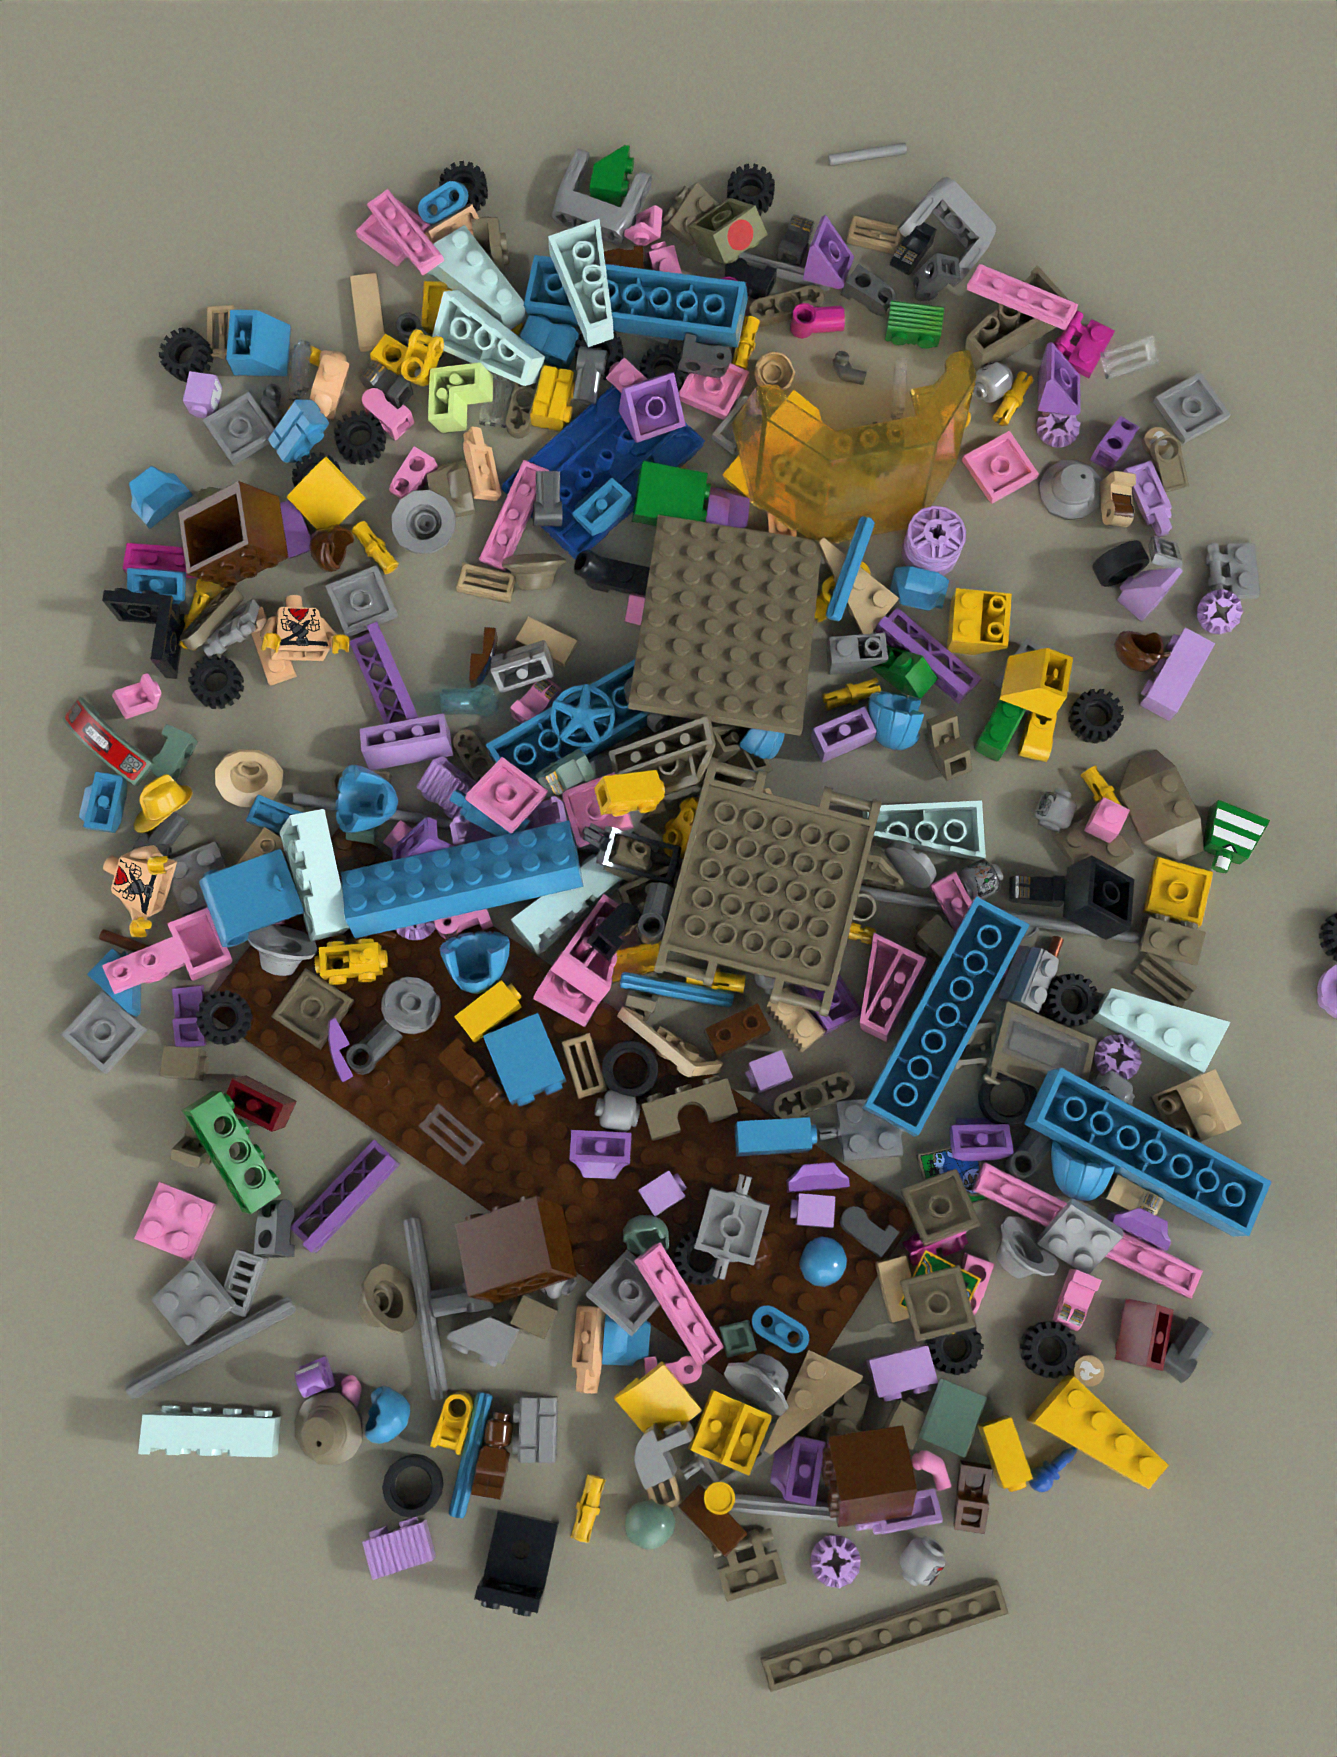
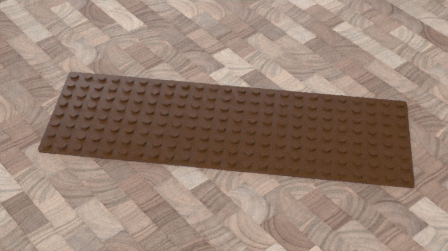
M340 827L331 837L341 883V872L393 860L391 856L373 844L346 840V832H343ZM303 914L284 920L285 924L278 925L290 927L308 935ZM480 924L465 929L460 933L472 932L475 934L478 931H485L486 933L490 931L492 933L504 934L494 926L482 930ZM349 928L344 934L315 940L317 954L312 959L302 960L295 972L287 976L274 975L262 969L259 951L250 945L217 989L220 992L229 990L232 993H237L248 1003L253 1020H251L252 1026L250 1030L248 1029L247 1035L244 1037L245 1040L490 1212L497 1205H512L518 1203L519 1198L531 1194L562 1206L576 1272L592 1284H595L627 1250V1243L623 1242V1229L629 1219L639 1215L654 1216L640 1195L639 1189L667 1171H670L672 1176L678 1173L687 1188L682 1191L685 1195L684 1199L656 1216L668 1228L669 1248L666 1252L675 1265L674 1255L679 1241L687 1233L700 1229L711 1187L725 1192L736 1191L739 1174L745 1175L742 1187H744L746 1177H752L749 1186L752 1198L770 1204L762 1235L766 1236L772 1250V1256L770 1257L772 1264L754 1270L753 1265L739 1261L729 1262L725 1279H718L716 1282L708 1285H695L682 1277L722 1344L723 1340L719 1327L748 1319L750 1321L757 1350L727 1358L725 1348L723 1347L705 1362L723 1376H725L724 1372L729 1363L748 1362L757 1354L771 1356L779 1361L789 1374L783 1393L787 1400L808 1350L823 1357L827 1356L878 1276L875 1262L891 1256L913 1221L906 1206L815 1144L806 1153L736 1156L735 1125L737 1121L771 1120L776 1118L732 1088L731 1091L738 1110L736 1116L709 1124L702 1108L696 1105H687L680 1110L677 1117L681 1132L652 1141L642 1109V1104L647 1103L646 1097L658 1093H663V1096L667 1097L675 1094L674 1089L691 1084L692 1089L703 1086V1080L714 1076L709 1074L687 1077L681 1074L676 1068L677 1065L671 1060L659 1056L655 1051L656 1048L618 1018L619 1011L603 1000L598 1004L585 1027L534 1000L536 991L552 966L509 936H507L510 942L509 957L505 970L498 982L502 980L506 986L512 983L522 996L518 1000L522 1008L491 1032L538 1013L567 1082L561 1084L563 1087L561 1090L546 1095L545 1091L534 1095L535 1100L520 1107L517 1103L512 1105L507 1097L505 1103L495 1111L492 1107L483 1106L473 1095V1089L457 1080L437 1058L458 1037L467 1047L465 1052L474 1057L486 1075L493 1076L503 1086L484 1038L474 1043L454 1017L485 992L479 994L469 993L462 990L456 984L440 954L442 943L448 939L441 937L436 928L432 934L421 940H408L398 933L395 940L376 934L369 935L367 939H374V942L380 944L381 950L387 951L388 967L383 968V975L376 976V981L359 982L358 977L347 978L346 984L332 985L355 1001L339 1023L349 1042V1045L339 1051L353 1077L344 1082L340 1080L334 1067L328 1040L320 1050L271 1016L305 968L320 977V973L317 974L315 970V956H319V947H327V943L333 941H343L345 945L356 944V940L364 938H354ZM335 961L334 969L342 968L344 965L343 961ZM404 977L420 978L428 982L434 988L433 991L439 996L441 1001L440 1013L434 1025L428 1030L417 1034L403 1033L397 1030L403 1038L376 1063L374 1069L364 1075L355 1073L347 1063V1051L353 1045L358 1044L384 1019L381 1011V999L388 985ZM221 1007L213 1015L214 1018L228 1028L236 1021L235 1011L229 1007ZM589 1033L601 1072L603 1060L607 1052L614 1045L624 1041H637L646 1045L654 1053L658 1063V1075L653 1088L644 1096L636 1098V1103L640 1104L637 1125L635 1127L631 1126L627 1132H624L631 1133L630 1164L621 1169L616 1179L584 1178L578 1166L570 1161L571 1130L620 1132L603 1128L599 1122L600 1116H595L598 1098L604 1099L605 1094L610 1090L607 1086V1091L589 1095L582 1099L578 1098L562 1042ZM586 1041L581 1042L593 1086H599ZM575 1045L569 1046L582 1090H586L588 1087ZM364 1052L357 1054L354 1058V1064L357 1066L366 1064L369 1055ZM636 1053L622 1054L613 1064L615 1080L625 1087L638 1086L647 1076L648 1067L646 1061ZM834 1162L839 1170L849 1177L850 1187L787 1193L786 1180L805 1164ZM799 1193L835 1196L834 1227L822 1228L795 1225V1218H790L791 1200H796ZM859 1207L863 1209L868 1219L882 1230L886 1226L891 1225L899 1231V1234L882 1257H877L841 1228L840 1216L847 1208ZM818 1237L833 1238L843 1246L847 1257L846 1269L841 1278L826 1287L815 1286L807 1281L799 1266L804 1248L810 1241ZM695 1247L692 1249L690 1262L696 1269H707L713 1263V1255L695 1249ZM660 1305L647 1321L688 1350ZM761 1306H772L804 1325L809 1333L807 1347L799 1353H789L757 1334L751 1323L755 1310ZM764 1315L761 1318L762 1326L769 1327L772 1324V1318L769 1315ZM795 1331L789 1332L787 1336L790 1343L797 1342L799 1338Z

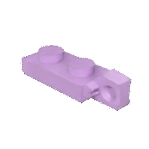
M1152 461L1125 468L1124 472L1136 474V485L1132 487V494L1147 525L1152 524L1157 537L1168 535L1170 529H1172L1169 518L1172 516L1170 511L1172 506Z
M933 1488L916 1493L912 1516L855 1525L856 1531L872 1528L874 1535L880 1533L883 1535L942 1523L943 1518L936 1491Z

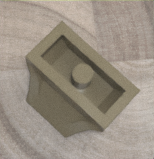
M466 460L440 465L437 470L426 474L429 490L445 497L456 512V517L476 514Z

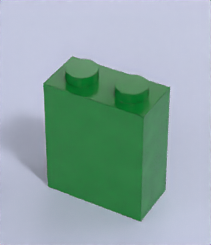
M643 461L639 469L631 522L657 526L658 515L705 522L707 510L703 509L704 499L708 500L711 483H707L708 473Z

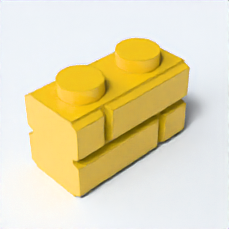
M547 365L542 366L530 413L531 424L534 427L548 428L549 430L560 432L564 429L565 422L570 423L573 407L569 405L571 398H573L575 377L572 370L557 369Z

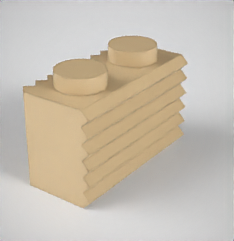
M788 986L783 989L784 991L793 993ZM768 1002L765 1012H769V1016H773V1021H777V1025H781L780 1029L784 1030V1034H788V1038L792 1039V1043H796L795 1047L799 1048V1052H804L826 1032L808 1009L783 1002L778 1004Z

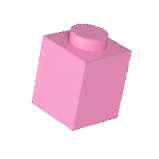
M1103 797L1095 806L1084 831L1111 843L1119 835L1130 810Z

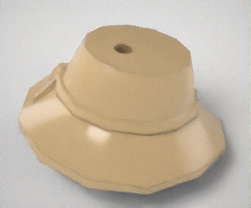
M239 749L224 756L215 768V786L224 800L239 807H252L257 795L273 800L282 787V768L273 757L260 750Z

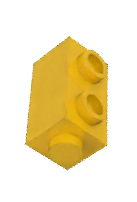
M657 770L603 776L594 787L601 815L613 814L615 817L637 810L640 813L651 812L656 809V806L665 797L664 783L660 780Z
M501 980L454 1017L473 1042L477 1043L484 1035L491 1032L522 1008L518 1001L522 996L512 983L506 986Z
M1004 1415L978 1424L977 1426L998 1486L1003 1489L1008 1488L1009 1492L1025 1488V1482L1033 1480L1012 1417Z

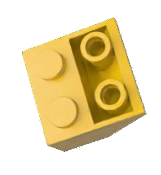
M956 588L950 602L947 649L951 653L969 655L1006 649L1009 641L1012 594Z
M1042 648L1009 656L999 700L1053 719L1067 698L1073 657L1050 648Z

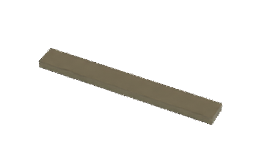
M995 1580L761 1657L760 1659L769 1690L773 1692L1009 1614L1000 1584Z

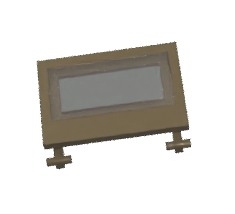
M1007 1001L1003 1004L988 1064L989 1069L987 1074H983L982 1079L987 1084L1000 1085L1001 1080L996 1078L997 1072L1040 1089L1047 1072L1061 1067L1088 1082L1097 1039Z

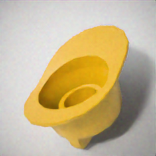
M164 774L147 784L140 794L139 802L142 810L134 821V830L138 833H145L162 823L191 799L193 794L191 787L179 785L169 774Z

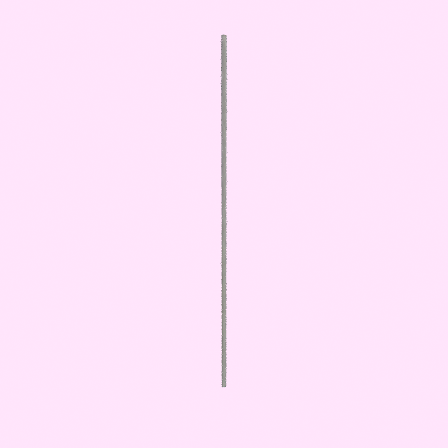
M294 793L293 804L338 811L335 809L337 799ZM398 809L389 819L419 824L428 816L437 820V828L449 830L450 824L453 821L452 818ZM576 844L577 851L599 853V848L592 844L579 847ZM652 851L650 853L649 859L652 860V863L670 865L671 857L667 854ZM679 858L678 867L681 868L683 859ZM864 886L860 888V891L864 890L871 893L874 899L878 901L942 911L936 898ZM1003 910L1030 924V926L1099 937L1070 920ZM1127 930L1109 939L1140 944L1142 932Z

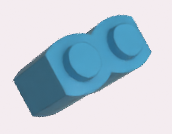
M529 315L519 336L545 356L544 362L567 370L575 355L576 340H580L579 333L571 325L553 324L550 319L542 315Z

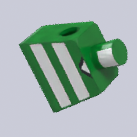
M1217 800L1208 810L1203 839L1204 851L1215 855L1211 869L1219 873H1228L1231 862L1241 864L1246 861L1270 820Z

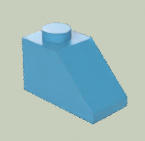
M111 949L87 975L126 1012L137 1017L141 1013V984L114 995L102 965L129 955V953L125 950L119 953Z

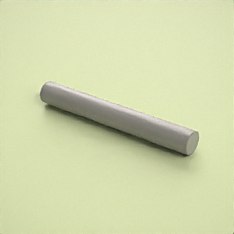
M906 143L830 154L828 155L829 166L906 154L907 146Z

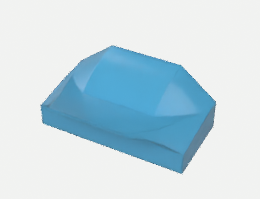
M150 466L129 482L132 495L131 508L149 529L193 496L174 473H165L153 466Z
M611 478L602 487H595L574 506L573 518L592 536L602 533L624 514L632 501V496L616 480Z
M895 567L890 591L899 598L898 600L901 605L930 611L933 608L942 609L949 579L937 572L917 567Z
M127 568V589L136 593L151 590L160 595H172V603L179 605L180 602L185 601L186 572L150 568Z
M95 772L93 783L85 788L79 818L84 821V828L109 833L116 832L122 821L127 798V780L124 777Z
M606 1314L602 1364L633 1366L637 1360L648 1357L651 1323L646 1320L635 1334L630 1336Z

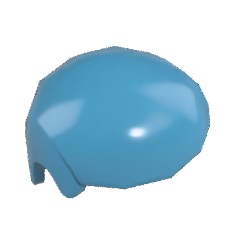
M818 1237L810 1241L804 1248L799 1261L804 1278L811 1284L822 1287L837 1282L843 1275L847 1265V1257L843 1246L833 1238Z

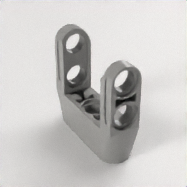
M577 149L560 184L552 218L558 224L568 228L600 219L602 240L613 244H620L625 239L624 231L634 226L636 222V215L640 213L650 190L652 174L643 171L636 174L622 207H618L578 193L588 173L589 152Z
M944 177L918 202L897 230L904 237L910 235L915 227L922 225L932 212L966 247L958 258L961 278L959 282H961L989 247L996 233V226L953 179Z

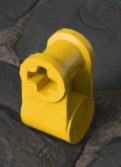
M415 329L411 333L406 355L401 365V373L406 380L422 387L429 385L430 369L437 367L443 352V338L425 335L419 329ZM420 366L421 372L415 377V370Z
M1031 712L1027 716L1019 743L1018 756L1042 762L1048 761L1053 744V733L1057 715L1053 719L1035 712ZM1038 716H1041V717H1042L1041 720H1042V722H1044L1043 725L1040 724V719L1037 718Z
M457 1391L445 1400L433 1433L431 1447L441 1446L455 1450L457 1455H461L474 1405L473 1398L469 1393ZM453 1399L464 1401L466 1404V1412L459 1415L453 1412L451 1408Z

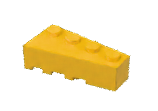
M1065 1375L1027 1419L1030 1423L1147 1489L1151 1488L1169 1466L1075 1376Z

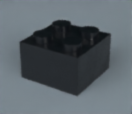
M1092 855L1067 867L1063 917L1105 940L1130 930L1132 924L1134 879Z

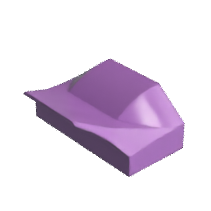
M711 487L706 523L738 528L746 527L748 525L750 498L740 495L736 490Z
M957 1118L955 1125H951L949 1128L952 1158L962 1161H993L1010 1157L1014 1153L1009 1124H995L987 1118Z
M571 1130L570 1161L578 1166L584 1178L616 1179L621 1169L630 1164L631 1133Z
M834 1162L805 1164L786 1180L787 1193L850 1187L849 1177L842 1173Z
M1140 1207L1130 1211L1121 1210L1109 1213L1107 1220L1122 1228L1124 1232L1162 1251L1169 1249L1171 1241L1168 1236V1222Z
M794 1436L789 1443L775 1451L770 1482L782 1492L784 1500L816 1506L823 1449L826 1442Z

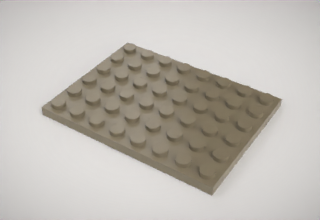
M658 515L628 709L696 720L709 716L711 722L801 736L822 551L819 546L820 541Z

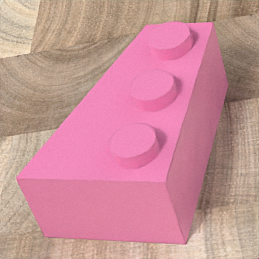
M605 894L600 898L551 968V971L597 1003H600L611 989L612 973L617 961V953L608 961L587 943L595 929L619 906L618 903Z
M876 933L873 934L860 1016V1027L862 1031L887 1043L927 967V958Z

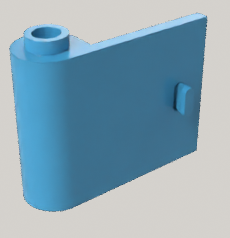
M281 849L223 870H210L204 873L203 878L199 881L222 947H233L248 940V935L251 932L305 913Z

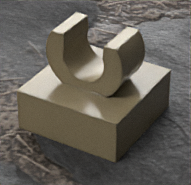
M629 990L625 1005L630 1006L629 1009L633 1011L635 1009L643 1010V1021H647L651 1012L654 1013L659 995Z

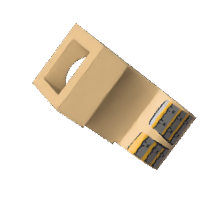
M1116 1173L1112 1174L1105 1191L1100 1195V1197L1130 1211L1140 1207L1154 1215H1157L1164 1200Z

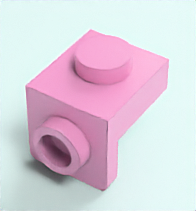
M654 205L636 215V225L626 229L624 237L643 247L660 239L662 209Z
M666 241L650 245L651 251L646 252L645 255L646 258H649L652 270L682 274L674 245L667 246Z
M625 358L620 362L614 363L606 377L609 383L621 394L622 388L648 380Z
M146 673L141 676L139 683L114 690L112 697L124 718L128 719L157 709L161 690L158 683L152 681L150 675Z

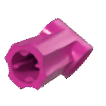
M801 303L793 310L790 331L795 337L801 339L809 337L812 333L844 331V308L842 306L813 307L808 303ZM800 319H803V320H806L807 322L804 323V322H801V321H799V320H800Z

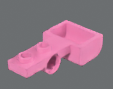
M208 907L167 923L172 937L102 965L114 995L141 983L159 981L168 976L170 971L182 966L186 967L192 981L229 966L232 963V957L228 948L221 945Z

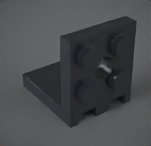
M115 588L114 591L104 590L102 601L118 621L156 624L150 659L165 678L177 679L182 648L179 646V641H181L180 636L185 627V622L183 621L185 614H180V606L172 603V595H160L151 590L136 593L125 588Z
M498 1510L484 1575L477 1585L474 1599L480 1600L481 1606L490 1609H500V1605L511 1607L514 1614L521 1616H531L532 1612L538 1613L543 1600L559 1523ZM518 1540H524L530 1546V1554L524 1558L517 1557L513 1552V1544Z

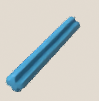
M861 516L858 520L826 611V617L832 621H840L842 619L875 522L870 517Z
M623 972L619 981V986L623 989L726 1008L732 1006L734 993L731 991L715 990L709 987Z
M478 1392L475 1397L449 1508V1515L455 1518H464L467 1512L479 1451L482 1446L486 1422L493 1396L489 1393Z

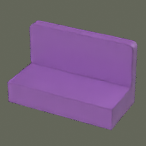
M427 816L392 847L393 860L454 846L438 839L437 820Z

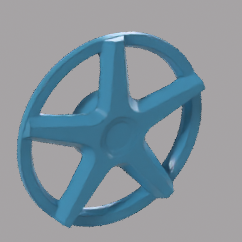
M588 684L578 685L566 689L554 700L550 715L551 724L556 735L565 743L575 747H590L602 742L610 734L615 722V709L610 698L600 689ZM582 691L577 706L561 702L566 696ZM590 692L600 696L608 707L591 708ZM557 709L571 717L570 722L562 732H560L556 723ZM610 715V722L606 731L599 736L594 720ZM579 728L584 729L592 741L581 743L572 741L568 737Z

